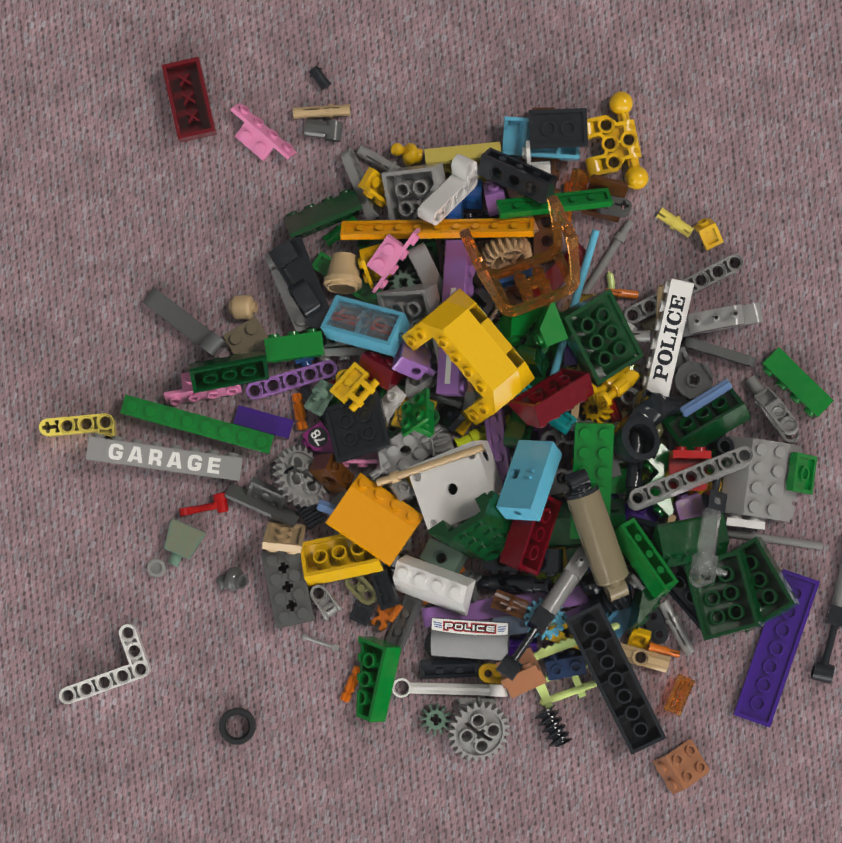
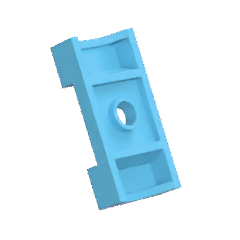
M505 116L502 153L514 158L523 157L522 147H526V141H530L529 118ZM579 148L530 149V155L533 158L579 161L580 157Z

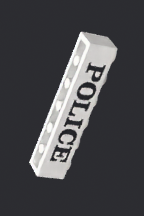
M669 278L664 284L663 292L665 293V298L661 300L659 305L661 316L660 319L656 320L654 330L657 333L656 337L652 338L650 349H653L651 357H648L646 362L648 373L647 376L644 375L642 380V387L644 389L661 393L666 397H669L694 287L692 282Z

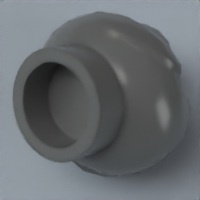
M231 567L226 575H219L216 579V584L220 590L226 588L229 591L244 589L248 582L247 575L239 567Z

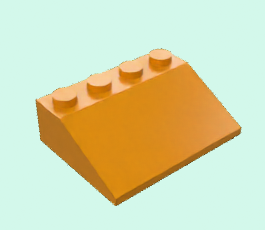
M360 473L332 512L326 524L388 566H391L424 517L423 514L404 501H399L395 495Z

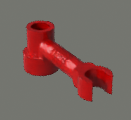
M225 492L212 494L213 502L179 508L180 517L216 509L218 513L229 511L228 498L224 497Z

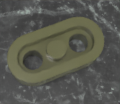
M362 575L355 577L358 579L356 585L351 584L352 578L345 579L346 587L361 603L370 605L376 601L377 596L374 587ZM366 591L371 592V598H365L364 593Z

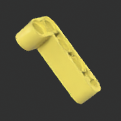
M106 413L48 418L42 420L39 424L40 432L49 437L96 432L97 434L105 435V437L110 436L112 438V436H117L115 418ZM105 417H109L111 420V424L107 428H104L101 424L102 419ZM85 419H90L92 426L86 430L83 428L82 423ZM66 421L72 422L73 426L70 431H65L63 428ZM49 423L52 426H58L60 432H58V429L54 428L50 429V432L48 433V431L45 430L44 427L48 426Z

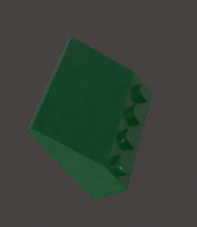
M611 289L598 293L559 314L568 336L566 341L582 372L589 373L591 382L594 385H600L644 356Z
M756 536L733 550L745 551L764 624L800 604L762 537Z
M736 550L684 565L704 641L765 626L745 551Z

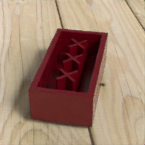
M194 57L161 65L179 142L182 143L217 135L200 58Z

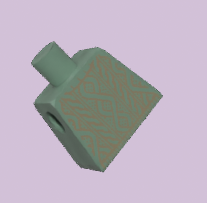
M171 519L164 549L172 552L167 563L178 567L182 557L191 559L207 533L178 520Z

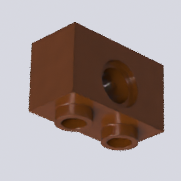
M332 453L315 455L308 470L331 493L347 492L355 476L342 463L338 464Z

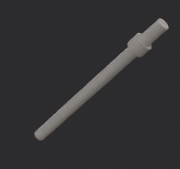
M627 219L620 232L617 231L614 236L615 240L583 288L579 303L587 298L620 244H623L627 239L626 235L634 224L632 221Z

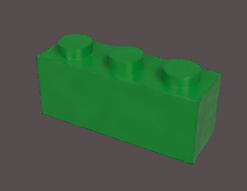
M317 328L308 329L303 334H299L298 331L287 332V336L281 337L279 334L268 335V338L264 339L268 364L325 356L322 331H318Z

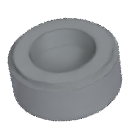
M154 558L148 562L147 572L152 577H161L166 572V564L162 559Z

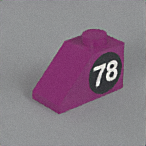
M321 421L302 434L304 437L302 442L307 449L312 448L313 451L334 454L330 434Z

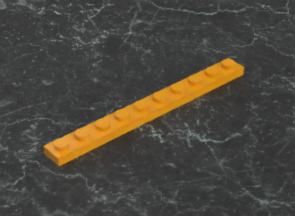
M534 218L443 219L437 225H433L425 220L342 221L340 237L341 240L385 239L390 234L396 239H409L417 228L420 229V232L417 234L420 237L419 239L534 237Z

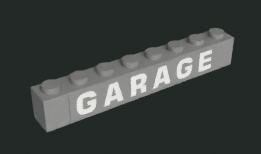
M93 433V437L89 436L85 460L240 481L243 458H239L237 453L227 452V456L219 455L220 451L208 449V453L200 452L201 448L189 447V450H183L181 445L170 444V448L162 447V443L151 441V445L143 444V440L132 439L131 442H126L124 437L112 436V439H105V435Z

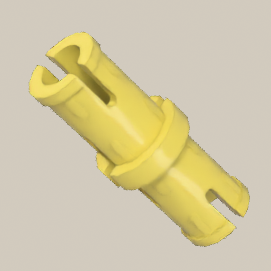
M663 207L656 216V218L668 224L670 229L677 230L687 238L694 230V227L682 221L680 216L676 217Z

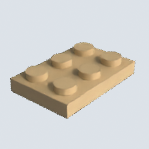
M268 521L262 549H266L268 552L285 551L288 554L301 553L306 525L296 524L295 527H291L282 522Z

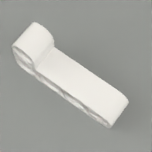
M457 154L451 164L452 175L420 205L417 212L418 217L433 225L439 224L476 187L478 183L476 161Z

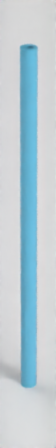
M592 229L570 307L579 303L600 231ZM566 340L558 344L550 375L559 371L567 344Z

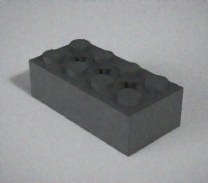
M285 551L261 553L276 628L315 621L309 587L303 575L301 554H288ZM281 562H285V565H289V569L286 570V573H283V571L279 570V567L282 566ZM286 581H289V584H293V588L290 589L291 592L287 593V589H283ZM290 600H293V603H297V607L294 608L295 611L292 612L291 608H287Z

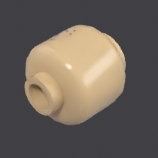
M236 295L229 301V314L236 320H250L258 312V303L254 301L251 295Z

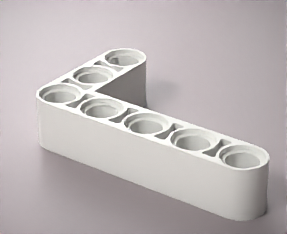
M125 624L119 630V636L129 664L64 687L59 692V699L62 703L71 704L141 679L150 673L151 666L135 625ZM127 627L133 630L131 638H127L124 635V630ZM133 645L138 646L140 649L138 656H133L130 653V648ZM138 664L146 666L145 674L137 672ZM121 670H125L128 673L126 681L120 680L118 676ZM102 677H107L110 680L108 687L101 685L100 680ZM85 683H88L92 688L89 694L84 693L82 690V686ZM66 690H70L73 693V699L70 701L64 697Z

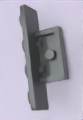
M253 477L248 490L231 483L224 497L291 527H295L300 517V513L284 506L287 495L282 497L283 490H278L277 487Z

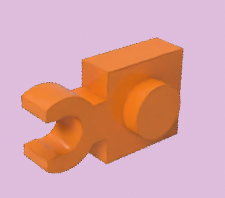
M400 604L381 611L379 606L376 611L380 614L372 619L371 624L376 625L380 621L381 626L378 630L384 631L387 628V621L394 622L404 606Z

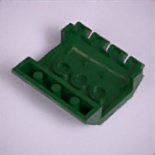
M489 491L488 494L484 492L475 498L480 512L455 528L442 520L427 531L433 537L467 557L489 562L496 559L504 549L513 519L504 518L496 507L500 496L494 491Z

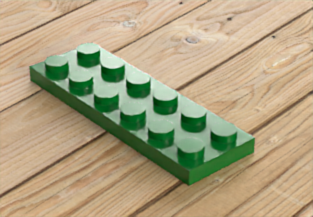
M575 422L572 473L584 468L591 484H598L610 518L614 423ZM570 512L569 537L570 539H580Z

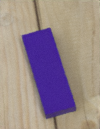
M238 405L233 424L289 439L294 420Z

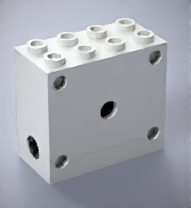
M488 440L469 442L408 467L411 468L479 444H483L485 449L483 452L409 476L428 530L442 520L456 528L479 513L480 509L475 498L484 492L488 494L489 491H494L500 496L503 482Z

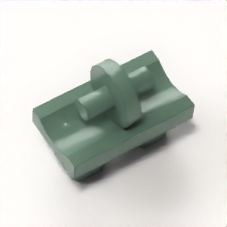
M320 379L318 384L312 388V394L304 405L305 409L312 411L313 414L322 416L334 397L329 391L334 384Z

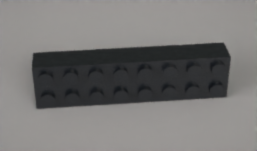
M598 597L564 613V619L631 755L666 739L665 733Z

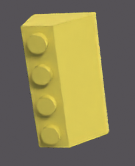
M500 142L424 149L425 165L443 162L445 179L447 180L452 175L451 164L457 154L476 161L478 169L481 155L490 147L502 152ZM478 175V179H482L483 182H486V179L484 177Z

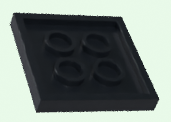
M375 391L373 395L370 394L364 401V405L355 412L348 408L353 403L351 399L345 404L341 402L325 409L324 414L335 459L338 464L393 446L378 391Z

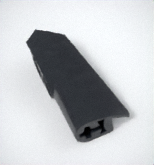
M298 236L292 241L288 240L277 246L268 254L286 282L291 297L310 328L321 329V325L329 310V305L302 237Z

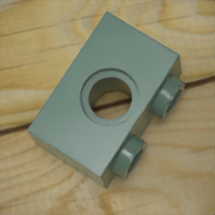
M432 538L429 539L420 556V559L458 574L468 558L463 553ZM446 555V561L440 564V557Z

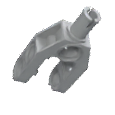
M755 376L750 377L745 384L755 394L754 401L785 443H797L800 434L795 417L768 386L764 388ZM796 433V437L791 440L787 439L785 436L793 435Z

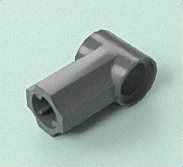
M306 119L304 136L324 138V140L331 142H341L343 122Z

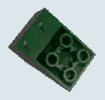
M641 580L640 583L644 586V589L642 591L637 588L634 589L627 630L630 632L632 629H638L649 619L648 615L655 611L661 603L660 600L666 597L670 591L654 599Z

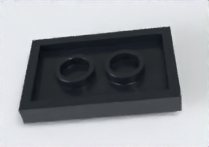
M587 108L528 111L530 149L588 148Z

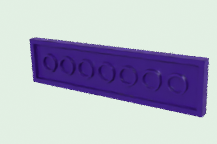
M782 569V573L800 604L768 621L762 627L733 712L735 716L769 728L771 727L820 581Z

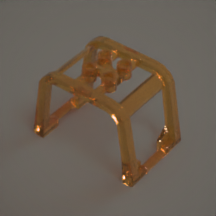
M557 195L547 198L551 216L552 246L548 250L499 269H490L481 256L469 228L459 233L478 277L500 313L505 316H518L561 300L573 294L579 287L578 236ZM562 233L568 248L570 268L561 252ZM554 259L566 283L565 286L553 291L550 280L546 278L544 268L539 266ZM532 268L533 276L526 278V275L521 273ZM514 275L515 285L519 289L524 302L511 306L499 279ZM538 287L542 295L534 298L532 289Z

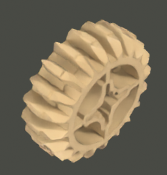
M497 237L496 239H491L490 243L485 244L480 255L482 265L489 274L494 276L499 274L502 276L506 273H515L516 270H522V266H526L527 262L531 260L532 250L530 243L525 237Z

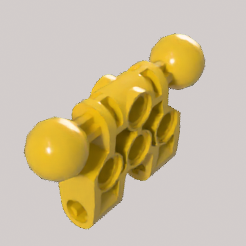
M618 91L610 97L609 107L613 113L618 115L619 122H616L607 115L587 119L588 140L600 138L604 154L585 159L589 178L593 174L605 176L618 173L624 162L627 161L629 169L624 175L625 182L628 183L629 188L639 190L647 185L649 175L639 164V158L642 157L635 121L634 119L630 120L629 111L633 106L632 97L627 92ZM608 121L612 127L609 130H603L601 123ZM626 136H632L634 143L626 145L623 139ZM607 140L615 142L613 149L605 147L604 144ZM612 158L617 159L619 166L616 168L610 167L608 164L609 160Z

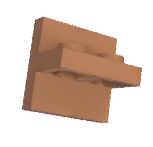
M528 647L520 658L519 662L523 666L513 681L500 673L502 677L501 683L504 688H507L511 698L547 683L531 647ZM502 660L495 663L496 667L499 666Z

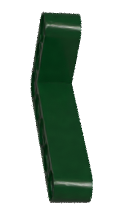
M521 344L517 353L526 362L535 377L529 383V385L534 386L549 377L551 365L540 347ZM514 410L503 437L504 447L516 449L519 440H529L533 426L526 425Z

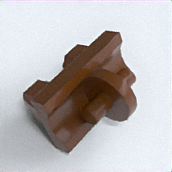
M497 589L490 607L523 619L530 601Z

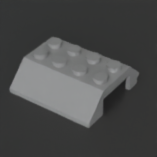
M728 436L734 442L735 449L747 446L752 449L754 455L749 466L723 476L721 492L727 494L725 513L790 522V519L794 517L795 506L792 505V502H796L797 492L786 490V479L789 473L791 452L802 453L799 450L800 446L755 438ZM739 454L741 460H748L747 455ZM725 461L724 467H731L730 463Z

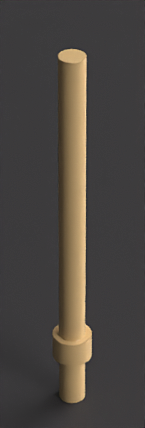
M479 444L402 471L390 472L389 475L376 479V483L378 486L390 482L394 484L400 482L402 478L483 452L485 449L483 444Z

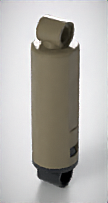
M584 468L565 475V480L570 490L565 494V498L595 583L598 586L604 587L605 594L610 602L629 595L628 586L624 580L629 575L598 484H591Z

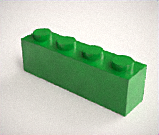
M780 347L776 348L761 364L763 367L762 371L768 377L773 376L777 380L776 385L783 391L786 389L791 394L789 396L791 400L796 404L800 403L804 407L803 411L810 418L812 416L815 418L819 417L834 401Z
M635 518L623 523L614 531L622 553L654 599L670 591L679 582Z

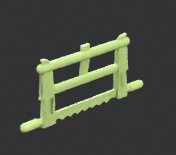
M617 622L611 624L614 631L620 628V624ZM568 637L566 641L561 640L559 644L555 642L552 646L548 644L545 649L541 647L534 655L539 660L577 646L574 638ZM544 675L547 682H549L550 680H548V675ZM579 675L572 676L575 687L556 694L549 695L546 684H542L536 687L541 697L540 705L547 708L552 703L578 694L579 698L586 696L585 691L597 687L595 680L582 684Z

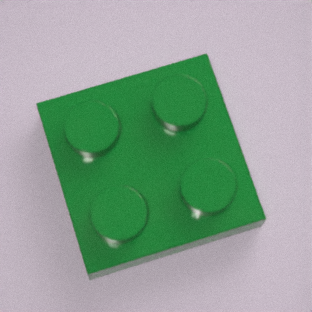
M791 452L786 490L813 495L817 465L816 456Z

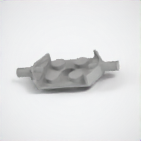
M437 424L434 427V435L430 438L416 431L411 432L406 437L402 436L401 432L391 438L392 447L377 451L379 459L378 468L369 473L370 476L375 480L381 474L386 473L389 475L390 472L396 470L402 471L421 462L431 454L435 456L433 438L443 431L441 426ZM403 446L410 447L406 453L400 452V449Z

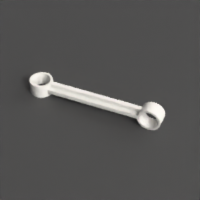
M406 678L396 679L392 689L394 695L400 698L406 697L408 694L508 696V690L502 684L410 682ZM403 680L408 683L409 688L406 694L402 695L396 692L395 684L398 681Z

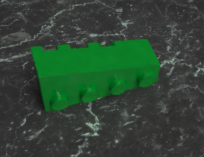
M358 636L361 651L358 653L360 673H357V680L360 686L357 691L356 717L368 722H385L402 647L374 636Z

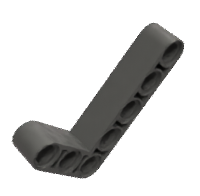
M155 287L142 301L212 357L217 358L227 346L225 340L205 327Z

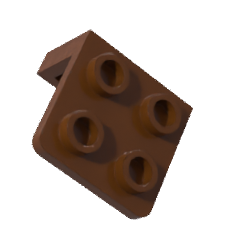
M593 174L591 175L587 190L608 188L611 196L625 198L628 183ZM596 209L581 211L582 214L617 223L620 218L598 213Z

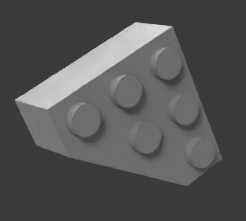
M443 162L394 168L381 173L389 219L420 220L417 215L420 205L446 181Z

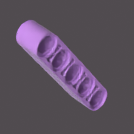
M326 360L271 376L267 380L251 382L246 387V394L253 400H259L317 383L320 379H331L337 374V366L333 361ZM330 364L334 367L332 374L327 375L323 372L325 365ZM308 370H314L316 375L314 379L308 380L305 378V373ZM290 375L297 377L295 385L287 384V378ZM275 380L279 383V387L277 390L271 391L268 385L271 381ZM253 386H258L260 388L259 395L252 396L250 389Z

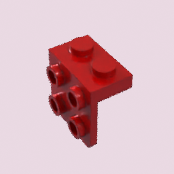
M675 447V450L668 452V476L711 459V451H706V447H694V450H686V447ZM687 475V476H686V479H687L689 482H694V481H695L694 476H692V475ZM668 483L671 489L678 488L676 483ZM707 483L688 491H705Z

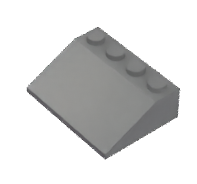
M437 283L417 284L376 293L379 306L405 313L410 323L408 330L441 304ZM432 337L423 346L431 351L430 363L438 364L439 346Z

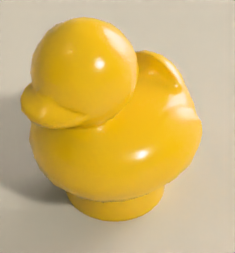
M394 143L390 148L394 156L402 154V160L406 166H411L415 163L420 164L422 161L423 150L417 148L413 143H407L404 147L400 143Z

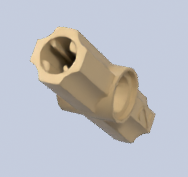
M621 643L630 663L667 673L670 656ZM637 652L645 653L646 659L644 662L640 663L635 660Z

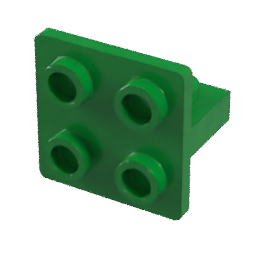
M424 388L402 404V436L406 437L413 431L429 438L434 435L435 403L429 400L430 390L428 388Z

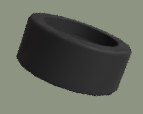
M244 708L228 710L219 722V731L222 738L233 745H241L248 742L256 730L254 716ZM233 715H242L249 723L248 732L242 737H233L226 729V723Z

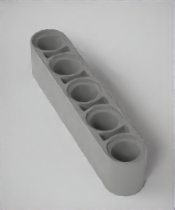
M423 242L409 249L408 256L422 284L437 283L442 303L443 280Z

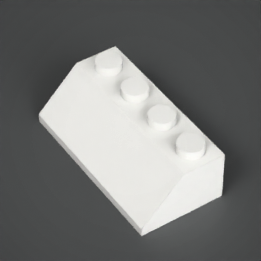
M404 555L397 560L393 575L396 591L467 616L475 579L409 555Z

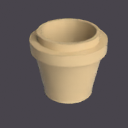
M336 252L332 254L328 272L323 282L324 287L328 291L336 294H353L362 288V279L359 275L358 261L355 254L349 252Z

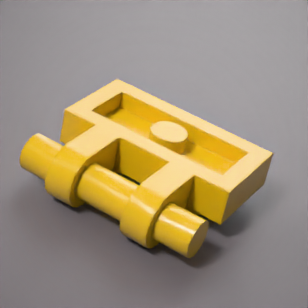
M354 362L329 391L343 404L351 399L353 403L348 408L355 412L364 405V401L370 394H374L375 388L380 383L376 379H373L370 383L366 382L370 374ZM362 386L365 389L357 397L354 393Z

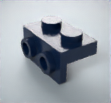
M576 648L568 649L566 653L559 654L558 652L544 657L548 680L550 681L586 674L584 658L580 650Z

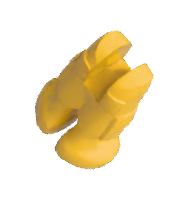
M627 366L601 383L599 387L592 383L594 394L588 397V401L593 405L597 403L599 409L606 410L611 406L614 398L621 397L635 384L639 378V373L635 370H630V367Z

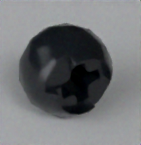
M592 573L581 578L580 589L585 595L592 597L603 591L604 587L598 586L595 583Z

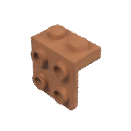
M691 739L686 740L668 754L660 756L653 761L656 770L662 776L672 794L687 789L710 771Z

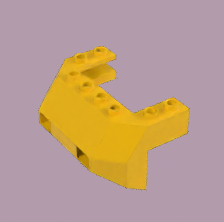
M460 288L401 336L413 351L433 337L438 346L444 350L464 377L480 393L481 396L464 410L468 418L475 425L496 413L535 379L522 357L477 303Z

